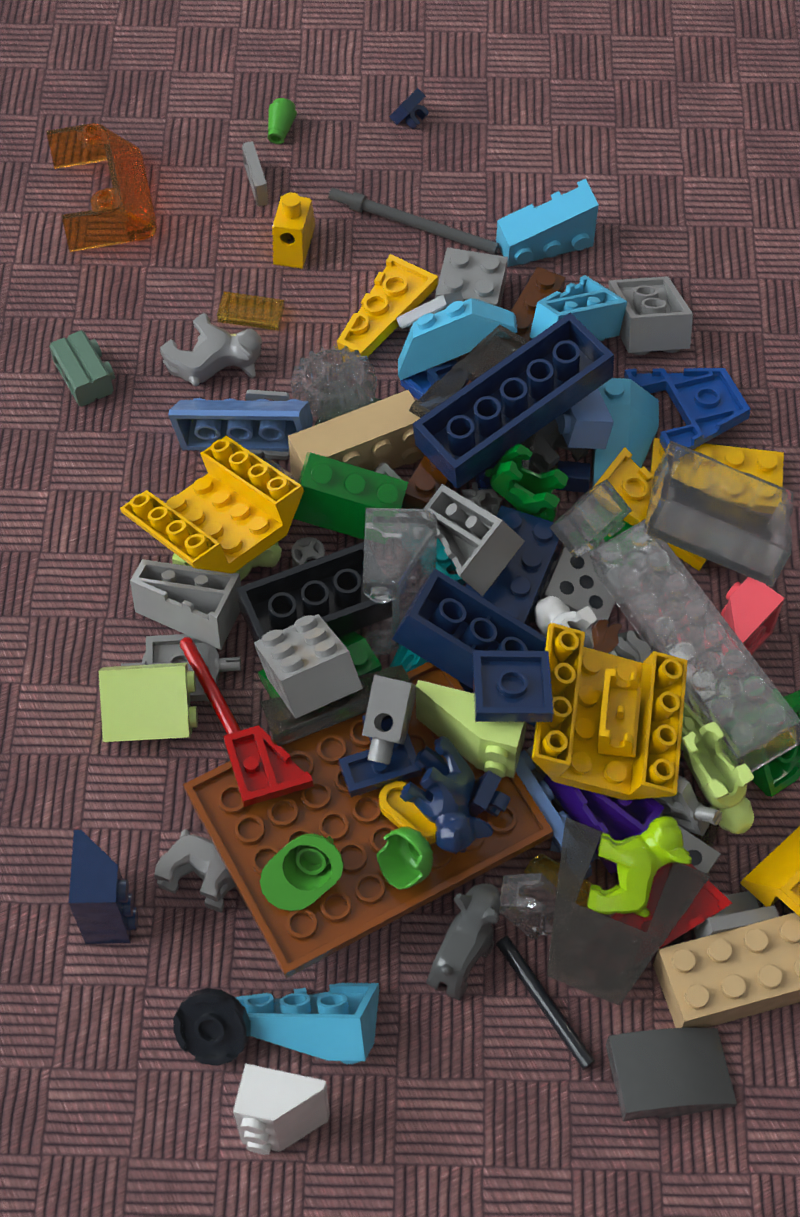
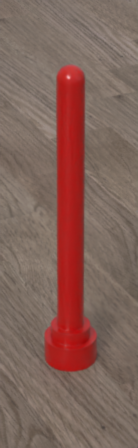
M190 637L182 638L180 647L226 733L230 734L241 731L194 641Z

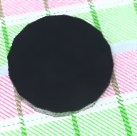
M205 988L192 992L182 1001L173 1018V1030L179 1046L185 1053L189 1051L192 1055L196 1056L194 1060L202 1064L219 1066L232 1062L244 1050L251 1036V1021L245 1007L236 997L220 989Z

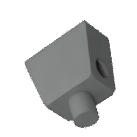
M374 675L362 733L364 736L372 737L367 760L389 765L394 742L399 744L405 743L416 698V685ZM390 715L393 719L392 728L389 731H384L381 728L382 719Z

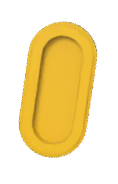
M394 781L386 784L379 794V807L383 815L398 828L411 827L421 832L430 844L435 843L436 824L430 822L414 803L405 802L400 798L403 787L408 783Z

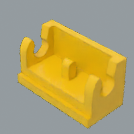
M606 668L597 754L635 758L642 687H638L639 677L635 673H631L630 680L623 681L618 679L616 669Z

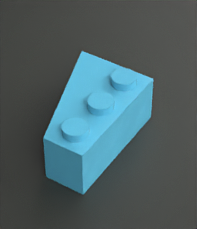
M586 178L577 182L578 188L563 195L558 191L550 195L552 200L534 208L532 203L497 220L496 242L499 243L502 255L508 257L507 267L522 265L547 257H555L559 254L583 250L593 246L599 205Z

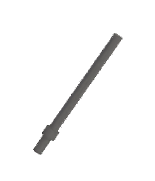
M333 187L329 192V199L348 205L351 210L360 213L366 211L494 255L497 253L499 247L497 242L369 200L366 195L357 192L351 194Z

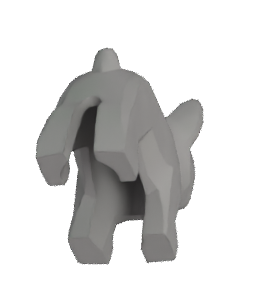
M202 313L193 320L194 327L198 330L200 336L197 337L198 342L192 351L179 350L172 339L160 347L167 370L173 376L181 377L197 387L199 383H204L227 366L240 367L253 379L256 376L255 362L261 355V344L263 341L255 330L249 328L239 333L230 334L223 328L212 325L207 314Z
M187 829L183 830L180 839L171 846L167 853L161 856L156 865L154 876L155 879H158L157 884L160 888L176 894L179 888L178 880L194 871L203 880L200 894L206 897L205 906L222 913L224 909V896L236 885L212 841L194 834L190 835Z

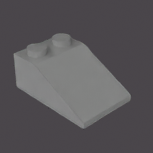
M668 276L609 280V290L628 301L620 329V336L629 353L645 355L649 351L675 353L680 349H690L693 313Z

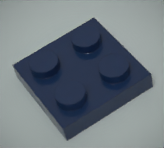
M473 650L472 671L475 722H552L554 712L548 651Z

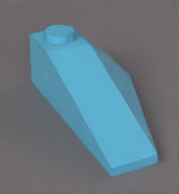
M611 378L598 388L614 423L606 449H593L592 488L624 447L632 454L631 459L641 468L658 431L659 400L631 379ZM592 499V506H595L598 502Z
M379 983L329 984L330 992L307 994L306 988L294 989V993L278 999H274V996L270 993L236 997L247 1011L251 1021L252 1037L320 1059L341 1061L344 1064H356L360 1061H366L375 1041Z

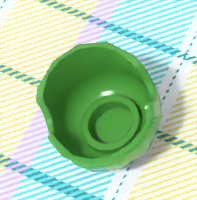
M405 826L395 829L383 837L387 842L378 851L377 860L382 874L390 885L399 890L408 889L428 877L433 866V851L430 843L421 832Z

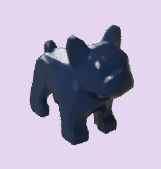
M441 736L434 742L436 746L435 751L426 746L418 752L414 762L419 768L426 770L420 783L426 791H423L410 781L403 787L400 798L405 802L414 803L430 822L436 824V844L439 848L454 854L459 852L465 853L467 847L477 838L491 836L493 828L489 823L470 815L469 802L475 784L474 772L448 738Z

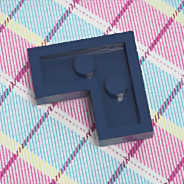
M366 715L362 716L363 724L365 722ZM390 715L384 717L381 723V728L384 731H389L393 725V719ZM408 732L404 744L394 742L389 765L367 760L369 750L339 759V766L350 797L383 788L386 784L394 781H405L422 775V769L414 763L416 753Z

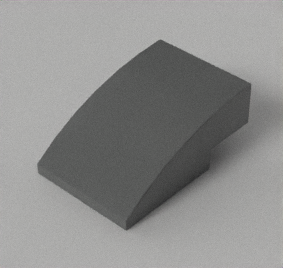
M668 1028L608 1036L606 1049L623 1122L659 1116V1119L735 1107L737 1105L717 1028Z

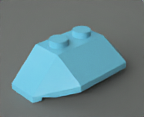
M471 298L464 302H453L445 310L435 314L428 313L421 316L416 322H413L398 359V377L400 381L517 333L514 312L479 299Z

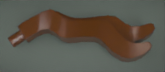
M602 619L592 629L594 642L592 649L610 654L619 643L618 632L622 629V625L616 623L607 627L609 621Z

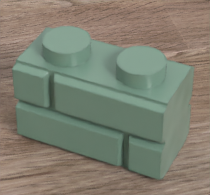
M80 330L68 335L66 339L63 337L51 342L49 347L53 362L79 406H85L94 402L96 398L101 399L112 394L114 390L111 380L115 379V374L108 361H101L102 352L95 339L89 340L85 332Z

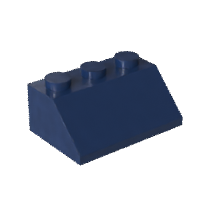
M74 830L68 903L85 944L130 943L131 930H137L138 909L134 907L133 894H129L128 879H122L118 865L82 830Z

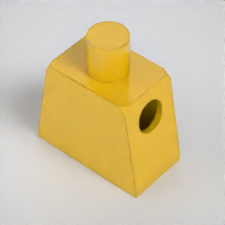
M294 192L281 196L272 227L274 265L303 269L315 229L313 204L310 198L300 197ZM290 234L295 238L293 243L287 242V239L291 240Z

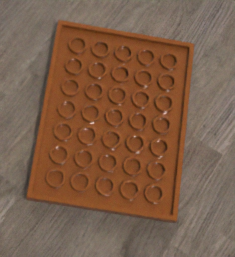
M430 662L395 678L396 680L409 682L414 685L417 684L418 680L464 691L456 678ZM371 691L272 740L274 744L281 746L291 756V760L304 772L307 771L312 776L313 787L244 807L230 761L184 783L183 787L285 978H288L553 837V829L518 774L515 772L514 778L508 776L501 778L496 791H500L511 798L505 812L500 811L496 817L484 811L475 817L489 823L493 828V834L489 837L477 838L467 847L465 853L459 852L454 854L439 848L436 842L430 844L433 851V866L430 874L417 885L403 890H399L389 884L382 874L377 860L378 851L387 842L383 837L391 831L398 829L380 810L379 794L382 788L350 797L339 766L340 758L370 749L371 743L368 736L362 735L364 727L362 716L366 715ZM415 698L408 734L417 756L418 752L426 746L435 751L436 746L434 742L440 737L416 718ZM462 756L474 772L476 781L485 773L484 770L477 769ZM421 768V776L403 781L406 783L411 781L420 789L426 791L420 784L426 770ZM314 833L325 838L330 836L334 840L333 844L341 853L344 864L342 876L335 885L329 888L314 903L301 910L287 911L278 909L269 903L263 895L260 885L262 870L268 861L289 842L303 834Z

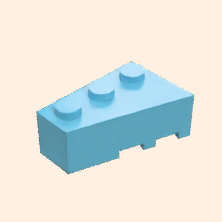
M584 275L580 277L579 284L570 283L566 285L565 292L556 291L537 302L529 337L535 338L570 312L599 341L619 336L628 301Z

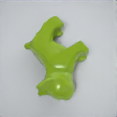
M668 816L658 817L649 824L648 829L642 834L631 836L624 840H614L609 834L602 832L598 856L617 864L619 884L608 890L601 889L599 885L591 884L587 907L607 915L613 913H635L645 918L649 917L650 911L647 909V903L653 878L657 870L673 862L691 864L692 858L684 848L683 836L677 820Z

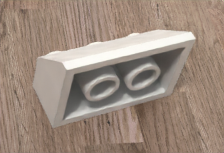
M245 1064L233 1110L242 1144L247 1145V1150L258 1154L268 1155L270 1150L281 1152L328 1122L330 1112L326 1081Z

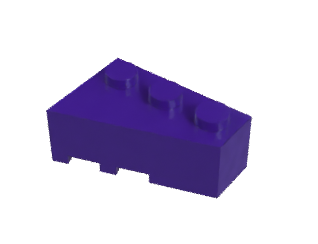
M547 774L543 778L597 856L599 854L598 847L602 832L609 834L614 840H624L631 836L640 835L648 829L649 824L658 818L665 808L653 798L621 800L553 782ZM598 856L611 875L617 871L616 863Z

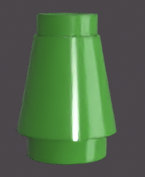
M277 98L269 106L267 138L274 144L284 143L297 116L295 104L288 99Z

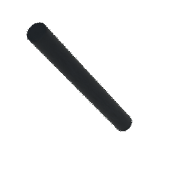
M509 936L500 939L496 943L497 947L583 1070L591 1067L596 1062L514 943Z

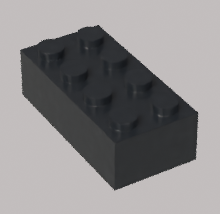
M366 541L237 588L239 608L254 642L262 639V636L267 632L288 628L294 625L299 618L308 615L315 616L319 614L337 637L393 617V596Z

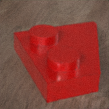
M259 725L223 736L244 807L313 787L312 776L307 771L304 772L298 767L281 746L274 744L271 736Z

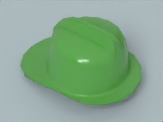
M314 833L303 834L289 842L273 856L263 868L260 878L261 890L268 902L278 909L287 911L301 910L314 903L329 888L335 885L342 876L344 864L341 853L333 844L334 840L330 836L325 838Z

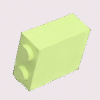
M188 662L102 667L99 670L103 742L188 738L192 733V728L198 727L197 707L190 706V693L196 692L195 672L188 671Z

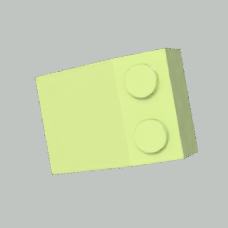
M418 680L416 684V718L437 736L448 738L460 755L477 769L484 770L485 773L489 770L501 778L505 776L514 778L525 739L526 722H475L474 693Z

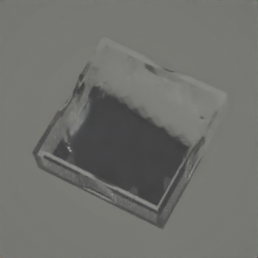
M670 441L654 473L643 533L773 587L792 552V529L789 519L793 513V492L749 473L731 468L709 456Z

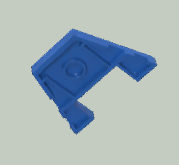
M684 368V373H667L665 369H653L652 373L637 374V369H626L624 372V379L633 380L650 394L665 390L684 420L686 426L660 432L659 442L670 461L679 458L750 417L749 405L725 368Z

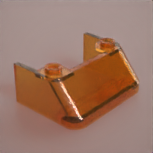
M98 123L46 131L54 169L107 160L113 188L102 189L93 194L91 197L92 210L61 215L69 252L145 240L156 233V218L142 152L139 147Z

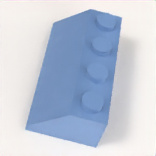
M195 398L193 400H180L169 409L168 413L182 450L204 451L213 442L228 436L246 449L289 452L288 436L312 427L313 424L309 402L298 399H290L288 401H269L267 399L242 401L231 398L225 400Z

